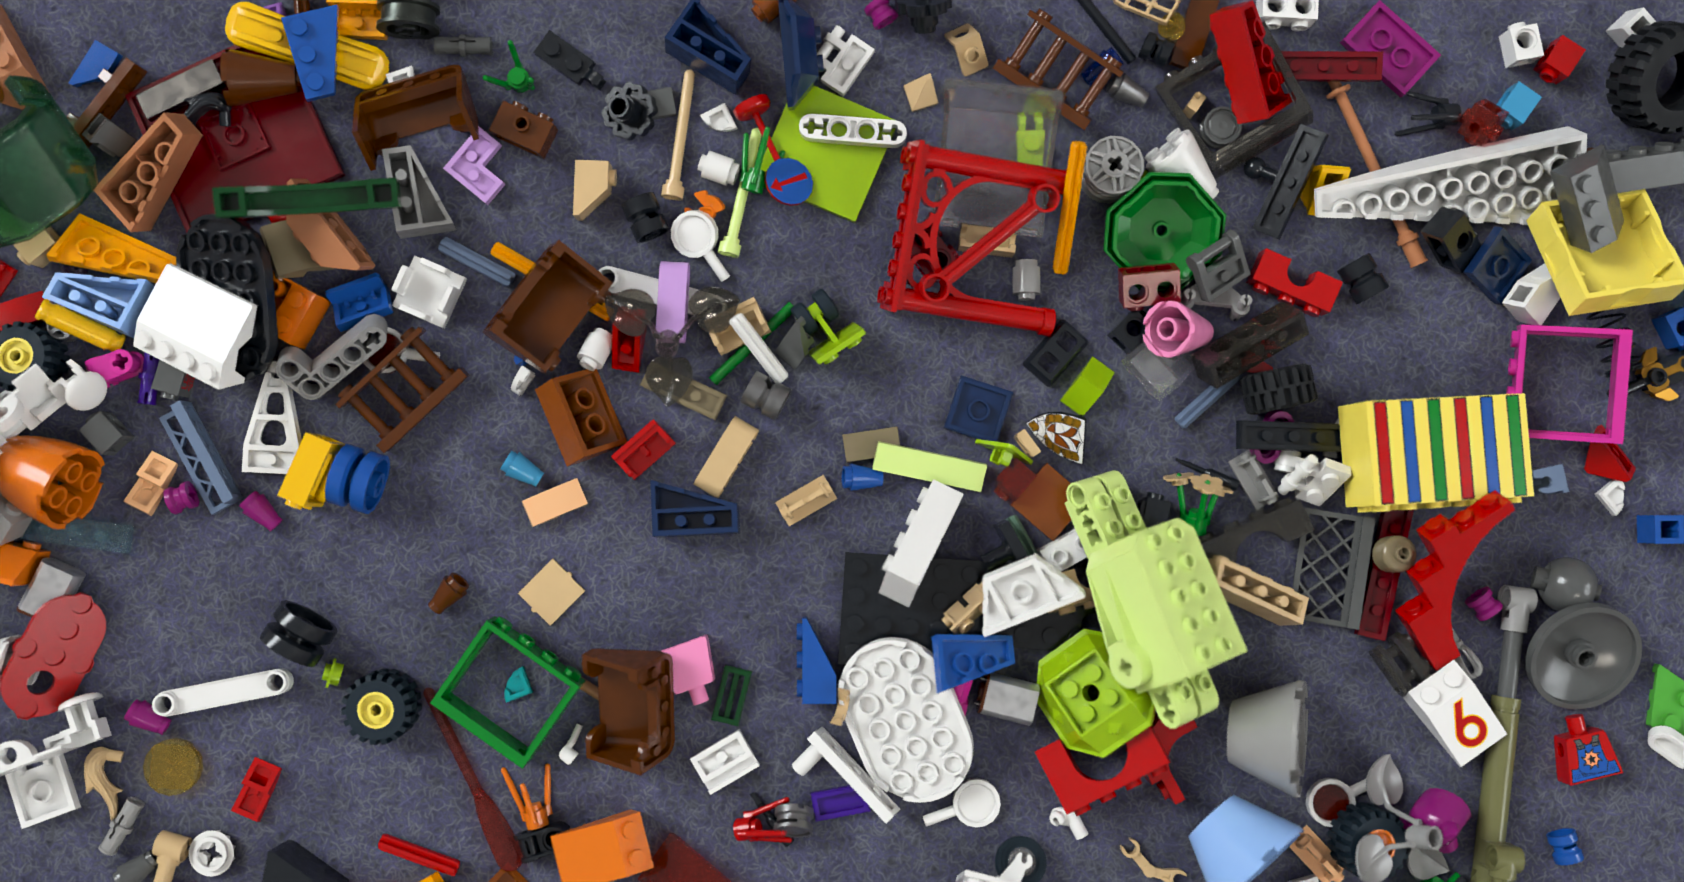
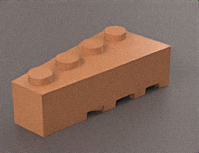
M164 112L99 182L93 191L130 232L151 231L197 147L202 134L184 114Z

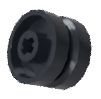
M284 600L280 602L274 612V618L277 622L267 623L260 635V640L269 649L294 663L315 667L324 655L321 645H329L338 631L333 623L313 610L298 603Z

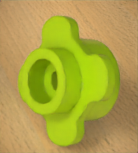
M334 658L332 664L326 663L321 679L327 681L325 688H328L329 685L338 686L344 664L336 663V658Z

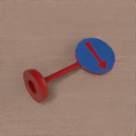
M759 94L741 102L734 108L733 113L739 121L754 119L763 137L765 125L760 115L770 108L771 101L767 94ZM769 135L767 147L774 162L771 163L765 174L767 190L781 204L789 206L799 205L806 201L812 192L813 181L811 174L799 161L790 158L781 159Z

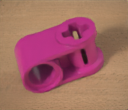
M119 349L102 356L90 358L84 363L87 372L99 373L104 377L107 388H109L112 383L114 386L124 380L138 376L139 372L142 373L144 355L135 351L129 352Z

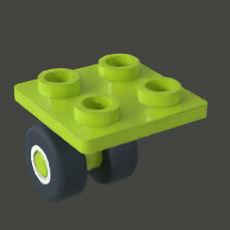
M819 289L811 295L814 301L813 304L806 308L800 302L791 308V313L796 321L801 316L805 319L806 324L803 328L809 335L818 330L816 321L818 322L827 339L809 350L808 354L818 364H828L834 361L839 356L838 352L845 347L850 349L858 345L862 341L861 337L866 332L862 327L852 322L834 334L822 317L831 322L839 316V312L828 294L823 289Z

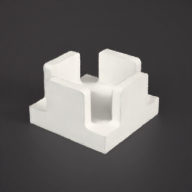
M414 255L409 267L401 266L391 290L397 293L392 306L445 329L467 278L441 265Z

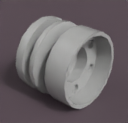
M1108 136L1098 140L1086 154L1081 184L1082 190L1089 198L1099 203H1114L1140 181L1143 175L1144 159L1141 150L1133 141L1122 136ZM1112 163L1117 165L1114 171L1109 169Z

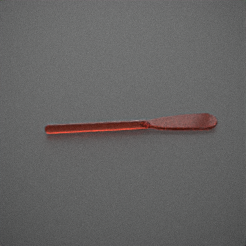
M428 687L424 689L423 695L474 796L476 812L493 856L502 870H517L522 865L521 858L523 857L519 843L514 840V833L494 801L484 792L446 714L430 704L436 693L432 688Z

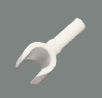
M578 723L567 744L559 753L560 759L568 765L579 754L572 748L583 728Z

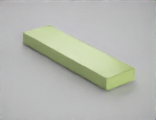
M878 441L872 469L930 482L934 479L945 485L981 492L987 464Z

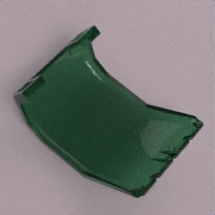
M9 75L4 84L16 102L26 107L16 119L0 129V248L33 239L81 206L99 184L97 164L94 156L47 88L33 78Z

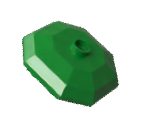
M1149 172L1131 190L1126 192L1106 210L1103 250L1119 268L1175 263L1180 269L1181 291L1195 279L1192 270L1186 264V258L1193 253H1200L1222 238V234L1225 233L1226 214L1190 173ZM1160 225H1164L1166 228L1163 234H1157L1156 232L1157 227ZM1222 252L1204 263L1205 267L1207 268L1219 258ZM1166 281L1159 284L1157 291L1163 292L1167 290L1170 282ZM1136 284L1135 286L1141 290L1142 285Z

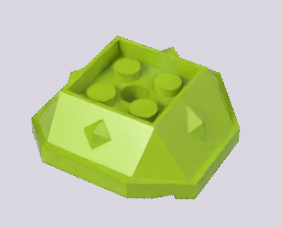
M1083 629L1039 660L1037 684L1040 686V693L1037 704L1067 749L1104 758L1153 725L1156 709L1149 692L1145 691L1137 694L1135 688H1125L1115 680L1110 670L1109 653L1102 632ZM1091 685H1095L1099 690V696L1095 701L1088 696V689Z

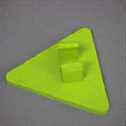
M976 439L975 441L976 444L993 450L990 462L997 465L1002 464L1008 467L1012 458L1030 465L1033 463L1032 459L1012 444Z

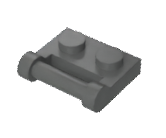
M1232 229L1223 233L1221 239L1200 253H1193L1186 258V264L1193 272L1202 301H1212L1251 275L1239 235ZM1226 248L1229 249L1227 255L1207 268L1205 267L1204 263Z

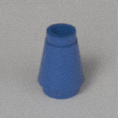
M850 463L849 466H843L842 488H849V491L882 487L883 472Z

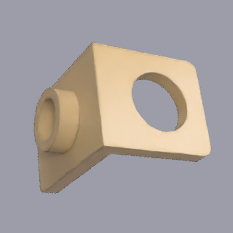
M965 24L944 34L946 40L955 48L964 76H969L988 67L989 64L980 33L970 24ZM967 32V34L962 37H955L960 33Z

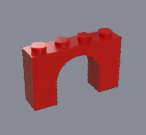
M1152 726L1126 743L1127 761L1124 768L1117 776L1107 780L1094 779L1084 774L1061 739L1035 751L1066 814L1074 812L1076 817L1092 809L1089 803L1097 799L1104 803L1117 796L1115 790L1125 786L1128 791L1142 784L1140 779L1142 776L1150 773L1154 778L1168 770L1166 764L1171 762Z

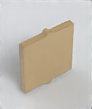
M552 559L518 594L532 607V612H537L551 626L585 590L571 577V572H566Z

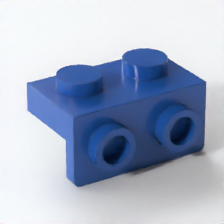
M378 273L367 275L325 291L326 297L333 305L335 324L340 332L351 329L370 314L384 317L393 313L389 288Z

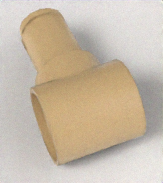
M162 830L158 834L152 848V854L157 856L156 862L158 863L154 882H172L176 867L184 862L189 854L188 845L192 843L191 837L167 830Z

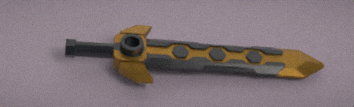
M1657 347L1645 350L1639 361L1643 363L1644 367L1636 370L1635 376L1637 379L1628 382L1627 395L1642 389V392L1651 394L1650 397L1668 402L1678 398L1679 395L1671 388H1667V386L1684 380V350L1657 360Z

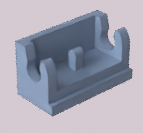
M1563 464L1531 467L1535 494L1569 492Z

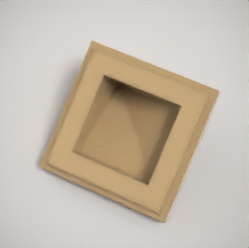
M931 73L903 86L912 112L938 104Z

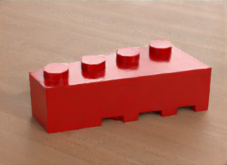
M1250 0L1223 7L1210 14V29L1215 35L1218 47L1217 55L1218 59L1222 62L1225 74L1224 82L1227 89H1229L1232 100L1231 109L1236 116L1237 123L1243 124L1268 119L1292 103L1290 93L1284 94L1281 84L1285 81L1281 71L1275 72L1272 60L1275 55L1272 47L1264 44L1263 38L1266 32L1254 1Z

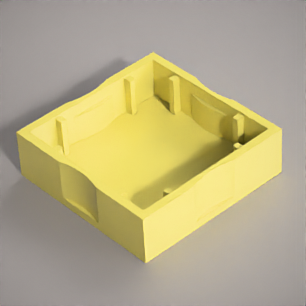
M1645 189L1617 193L1624 217L1618 239L1593 253L1570 245L1558 200L1542 202L1526 220L1569 316L1670 301L1684 290V267L1674 247L1665 236L1661 220Z

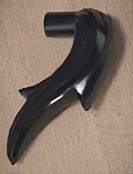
M211 92L183 99L189 104L184 115L195 127L200 117L211 110L219 111V126H231L232 106L226 103L224 94Z

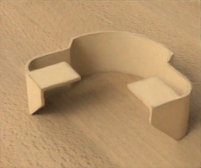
M838 688V700L843 701L844 705H840L838 701L835 715L830 724L842 726L848 711L850 690Z

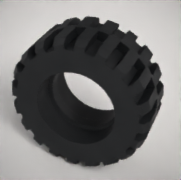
M1658 21L1636 31L1637 35L1631 34L1624 41V47L1618 48L1614 54L1616 59L1614 63H1610L1608 68L1610 76L1606 79V88L1609 89V93L1606 95L1608 103L1613 104L1611 106L1612 112L1623 123L1655 133L1672 134L1684 131V23ZM1672 56H1675L1677 71L1674 82L1666 94L1658 99L1656 95L1658 75L1664 64Z

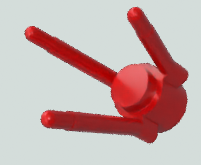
M785 797L755 810L744 811L743 818L735 819L733 824L736 840L791 843V837H784L786 831L762 830L761 821L755 819L757 815L772 810L778 805L788 803L790 798Z

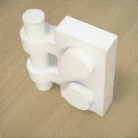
M836 25L833 31L827 33L823 39L824 44L817 52V55L823 54L825 73L821 77V82L844 97L874 54L875 49L853 34L845 43L840 39L845 31ZM835 49L839 53L831 63L827 60V57Z
M1310 454L1295 465V470L1292 473H1287L1281 479L1278 492L1282 495H1287L1289 491L1295 490V498L1321 506L1351 476V467L1326 457L1318 464L1317 457Z

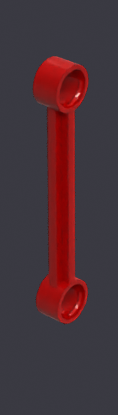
M1038 184L1032 187L1028 193L1027 202L941 272L924 275L918 285L921 297L931 302H941L946 299L952 283L1038 213L1054 211L1060 202V194L1057 188L1051 184ZM1042 188L1049 190V201L1046 209L1040 208L1035 199L1037 192ZM934 277L940 279V291L937 293L938 297L936 298L928 296L925 291L927 281Z

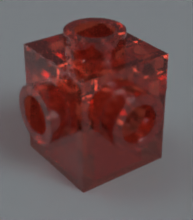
M1487 99L1480 100L1474 103L1472 108H1468L1460 119L1462 125L1458 133L1464 136L1466 142L1474 146H1483L1491 141L1495 142L1504 130V127L1501 125L1509 112Z

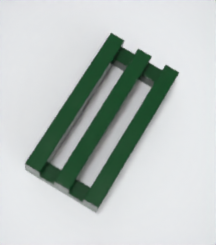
M725 664L711 720L739 726L752 675L751 670ZM731 672L734 673L724 716H720L719 711L728 675ZM743 675L745 676L735 719L729 717L739 677Z

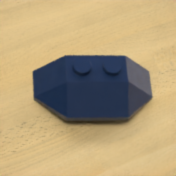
M778 0L788 110H795L818 82L819 72H824L823 54L817 55L816 44L821 43L820 26H814V18L793 0Z

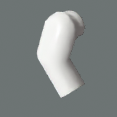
M1056 807L1051 811L1049 819L1054 826H1069L1076 840L1088 835V831L1080 816L1076 817L1074 812L1067 815L1063 807Z

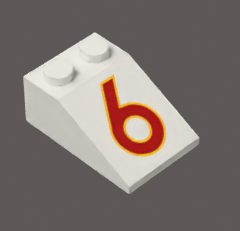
M1455 660L1424 680L1403 697L1459 767H1462L1507 735L1473 681Z

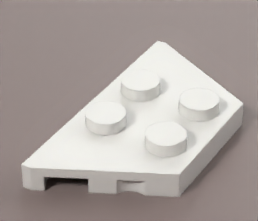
M1036 553L984 574L983 635L984 637L1083 599L1086 596V592L1081 586Z

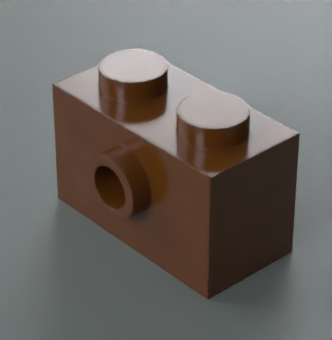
M503 101L489 131L494 137L545 159L558 132L553 119L540 112L536 116L528 112V107L517 101H513L512 104Z

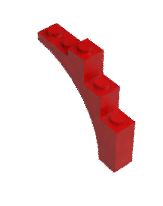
M1496 490L1484 495L1480 500L1465 510L1459 511L1449 520L1442 514H1439L1416 529L1430 555L1417 561L1406 571L1419 595L1408 600L1395 611L1421 656L1436 671L1461 656L1453 637L1451 611L1456 584L1465 563L1479 542L1490 530L1515 511L1512 502Z

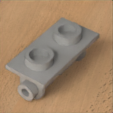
M1247 450L1228 461L1255 510H1258L1266 504L1270 505L1276 502L1279 495L1259 461L1254 459L1256 455H1252L1250 450Z

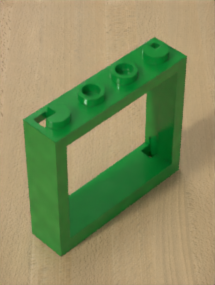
M494 616L486 620L430 704L523 769L536 754L586 680L581 677L582 674L572 666L566 667L559 662L558 656L552 651L542 650L535 645V640L525 633H518L512 628V624L503 617L497 618ZM493 633L570 686L529 747L452 693Z

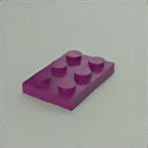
M1381 0L1369 10L1340 42L1348 51H1384L1381 81L1400 98L1412 88L1441 56L1439 52Z

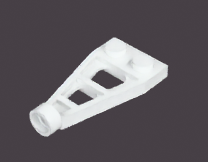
M272 361L267 372H265L243 443L242 472L287 474L302 441L292 388L280 378H274L277 361ZM272 393H280L283 396L284 413L281 415H271L266 411L268 398ZM276 420L283 424L286 434V441L283 445H266L262 442L261 437L266 423Z

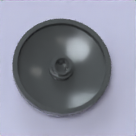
M1588 602L1566 607L1549 617L1533 635L1527 649L1525 661L1528 679L1542 697L1558 707L1586 709L1598 706L1618 695L1633 679L1642 657L1641 636L1635 624L1626 615L1612 606Z

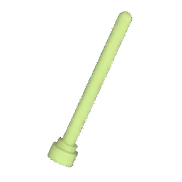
M754 128L751 131L748 171L750 167L754 168L762 136L759 128ZM739 182L727 236H724L723 240L720 241L717 251L721 255L739 258L741 251L738 235L749 192L741 189L743 182Z

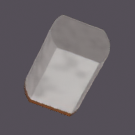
M43 558L17 606V611L32 618L34 613L49 600L63 595H75L86 573L57 559Z
M989 673L980 678L983 681L978 689L977 703L974 702L977 705V713L1028 726L1032 724L1040 693L1039 684L996 673Z

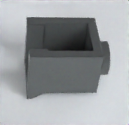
M98 113L82 133L89 142L94 143L113 158L116 155L122 158L133 147V143L136 140L101 113Z

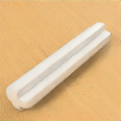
M738 313L734 315L729 321L732 328L775 383H782L788 377V372L744 314Z

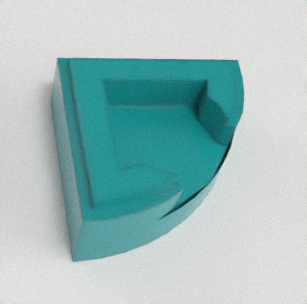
M524 666L515 670L511 677H509L504 697L507 703L533 693Z

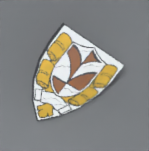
M1047 412L1037 415L1026 422L1034 436L1045 447L1065 459L1084 464L1086 418L1083 415Z

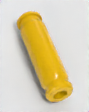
M48 299L43 300L35 315L37 320L41 319L46 324L103 350H110L112 352L119 350L126 340L124 334H119L115 330L64 306L53 304Z

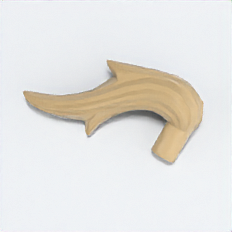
M97 747L91 750L84 762L86 794L92 789L100 793L108 806L110 819L112 820L116 819L118 814L117 793L122 792L123 789L116 787L108 780L104 771V764L106 760L121 763L124 751Z

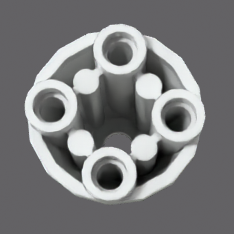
M1176 128L1166 137L1167 142L1161 148L1155 147L1145 156V160L1148 162L1146 169L1149 172L1190 173L1212 199L1219 193L1215 178L1190 130L1181 131L1179 128Z

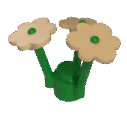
M1193 472L1163 476V480L1171 482L1173 486H1177L1180 508L1179 518L1194 527L1197 536L1206 534L1207 525H1210L1211 515L1218 496L1224 497L1225 493L1233 494L1234 492L1232 489L1222 486L1223 481L1220 478L1211 477L1208 474L1197 476ZM1188 479H1191L1193 488L1202 493L1199 509L1191 508L1189 513H1187L1183 485L1188 484ZM1212 494L1207 510L1205 511L1208 495Z

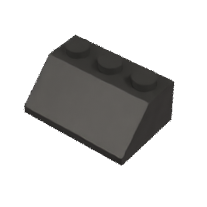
M1599 145L1551 170L1550 174L1570 245L1593 253L1616 241L1621 231L1624 217L1605 146Z

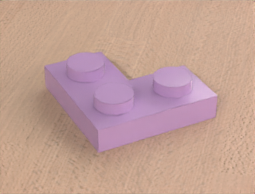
M480 127L479 139L473 140L472 136H470L443 168L487 205L506 185L485 167L502 145Z

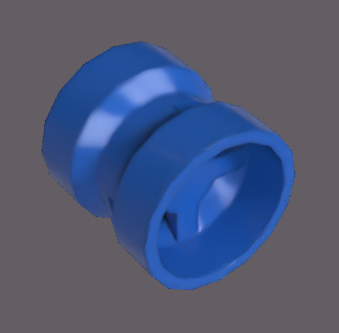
M1562 828L1546 834L1549 845L1553 846L1554 849L1552 856L1555 864L1572 865L1584 860L1582 849L1576 843L1578 836L1575 829Z

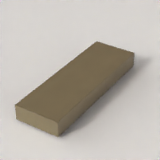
M651 361L640 386L715 421L727 398V395L654 361Z

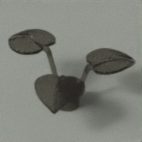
M707 287L698 290L692 295L688 304L694 316L688 320L678 333L673 330H663L660 333L657 331L654 323L650 321L656 312L655 303L652 297L642 290L627 289L607 295L605 306L613 324L626 335L640 336L645 331L646 325L650 327L653 333L652 336L657 339L655 350L660 357L654 358L648 364L645 374L646 381L665 406L669 407L685 394L693 376L692 366L686 358H673L678 352L680 339L683 338L685 332L696 320H698L700 328L706 332L719 333L730 326L729 321L735 316L740 300L736 294L724 288Z

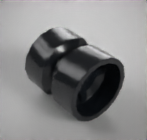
M654 192L637 195L621 205L627 221L633 223L630 229L637 243L650 241L669 231L664 215L658 213L660 206Z
M1370 253L1337 270L1344 284L1351 285L1349 292L1356 305L1390 287L1382 273L1375 272L1377 264Z

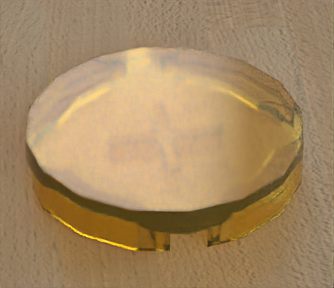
M181 738L166 739L154 745L146 754L143 764L144 777L149 786L157 793L167 796L182 794L191 789L201 778L203 770L202 756L199 750L197 751L192 746L193 744L190 741Z

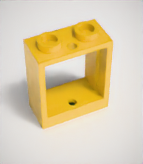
M305 432L277 496L286 499V505L302 510V508L312 510V507H323L326 500L325 486L330 467L339 450L346 444L325 435Z

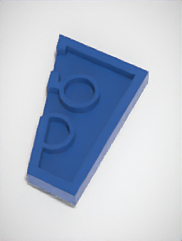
M338 5L281 17L307 102L336 95Z
M936 634L932 636L937 694L1015 664L1012 635H989L984 637V635Z

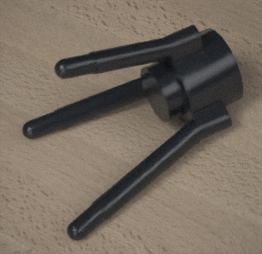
M1408 91L1407 96L1437 104V106L1432 108L1430 114L1412 115L1411 120H1431L1433 123L1396 131L1395 136L1399 137L1433 129H1444L1445 126H1455L1461 119V107L1457 103H1449L1448 98H1436Z

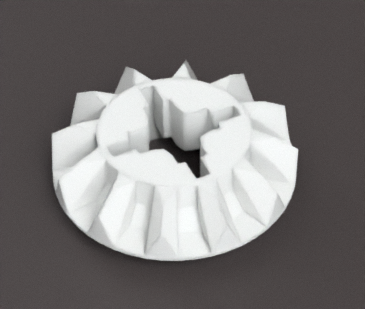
M207 830L199 834L192 841L189 848V860L192 867L198 873L205 876H217L230 868L231 863L235 859L234 849L236 846L230 841V836L221 833L220 830ZM215 844L216 852H219L221 856H216L211 861V854L205 849H210Z

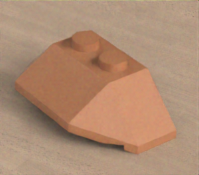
M0 4V86L4 93V100L1 104L29 112L51 100L52 97L3 6Z
M291 178L287 182V185L311 184L308 179ZM337 212L286 215V223L292 229L293 236L303 243L310 252L311 259L321 267L371 270L376 266L367 250Z

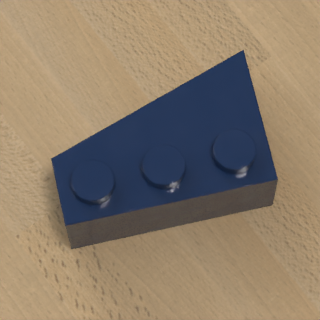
M690 0L665 36V52L736 95L750 74L751 58L729 33L726 34L717 23V19L712 14H709L700 4V0Z
M650 480L653 537L740 534L738 504Z

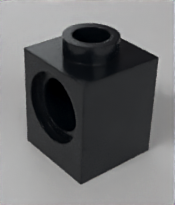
M1142 310L1139 312L1130 311L1107 335L1126 354L1132 352L1143 341V334H1145L1143 321L1146 313ZM1128 323L1137 325L1139 329L1137 336L1128 334L1126 329Z

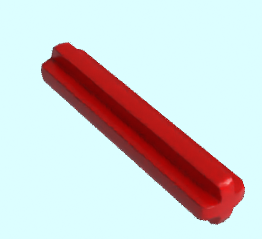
M383 834L378 843V849L450 876H455L460 867V861L389 834Z

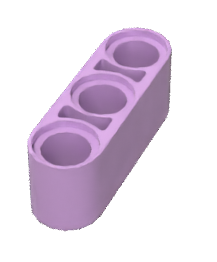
M660 262L656 342L685 343L690 263Z

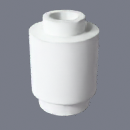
M709 151L707 155L702 154L698 170L702 171V178L727 186V184H735L741 164L735 163V159Z
M594 328L593 332H589L577 354L582 367L590 371L602 369L612 350V334L601 328Z

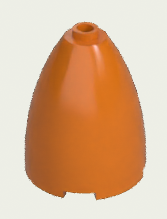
M22 435L6 439L8 442L0 447L2 452L0 455V494L14 507L32 519L53 529H65L66 524L76 518L82 520L91 511L103 485L98 480L101 476V468L105 465V462L99 453L75 443L43 436Z

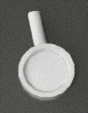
M689 210L680 214L673 221L671 227V240L674 247L682 255L690 258L704 256L721 282L730 277L713 251L719 238L715 220L708 213L701 210Z
M980 778L967 779L954 791L953 805L922 817L926 827L957 816L967 826L983 827L993 822L999 814L1001 806L1000 797L995 787L987 780Z

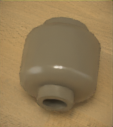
M1404 536L1383 537L1375 543L1372 549V558L1375 565L1384 572L1400 573L1407 571L1416 561L1417 552L1415 545Z

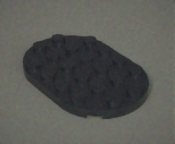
M215 213L203 215L190 223L191 227L186 235H181L177 248L176 266L257 305L252 337L238 350L235 371L242 375L245 381H249L261 376L269 368L279 345L271 255L257 232L241 218L220 219L215 217Z

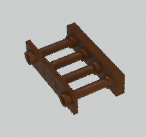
M1039 8L1037 12L1030 10L1027 15L1034 19L1033 24L1011 58L1007 57L1006 60L999 58L993 69L1085 130L1092 120L1088 117L1090 113L1089 108L1113 73L1119 77L1123 75L1124 71L1120 69L1123 64L1110 55L1106 59L1051 23L1050 21L1053 17ZM1043 27H1046L1058 36L1034 73L1030 72L1029 75H1026L1019 70L1021 67L1020 62ZM1068 42L1081 52L1058 87L1050 91L1042 86L1044 83L1043 78ZM1091 57L1104 66V68L1081 102L1072 106L1065 101L1067 98L1065 94Z
M412 326L400 337L403 340L400 345L354 387L350 384L338 394L341 398L335 404L338 408L345 407L350 403L380 433L379 437L382 440L376 446L383 453L388 452L470 376L463 367L457 370L453 367L450 369L419 338L427 331L424 327L415 329ZM410 346L442 376L440 379L443 383L436 390L433 387L429 388L399 357ZM390 364L421 395L420 399L423 402L417 408L408 407L379 377ZM369 384L400 414L399 418L402 421L395 428L392 425L388 426L358 396Z

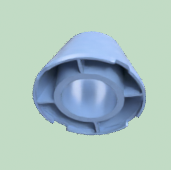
M1232 795L1210 813L1192 831L1188 838L1206 882H1251L1271 865L1304 830L1293 822L1236 795Z

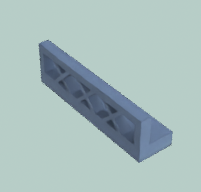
M179 400L170 405L172 411L161 416L159 419L211 515H215L244 499L192 403ZM176 417L184 433L175 431L169 420ZM187 439L193 447L197 457L190 456L187 454L185 450ZM200 464L205 469L210 481L200 478L198 474ZM213 488H215L222 501L217 506H215L211 498Z

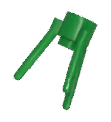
M508 40L507 43L515 63V68L509 71L507 81L487 75L483 76V80L504 87L507 91L513 89L518 93H523L527 90H534V79L523 69L513 41Z
M765 127L754 168L750 167L749 171V134L744 133L742 168L739 179L740 182H743L741 189L761 195L763 190L767 189L764 177L766 172L760 170L768 142L770 127ZM784 150L779 153L781 159L785 156Z

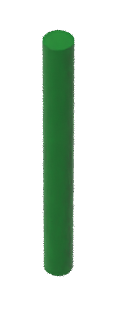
M790 302L767 322L771 333L792 314L791 308L793 305ZM769 333V334H767V335H765V336H762L761 338L763 339V341H764L771 333ZM746 345L741 346L709 378L716 385L719 384L751 353Z

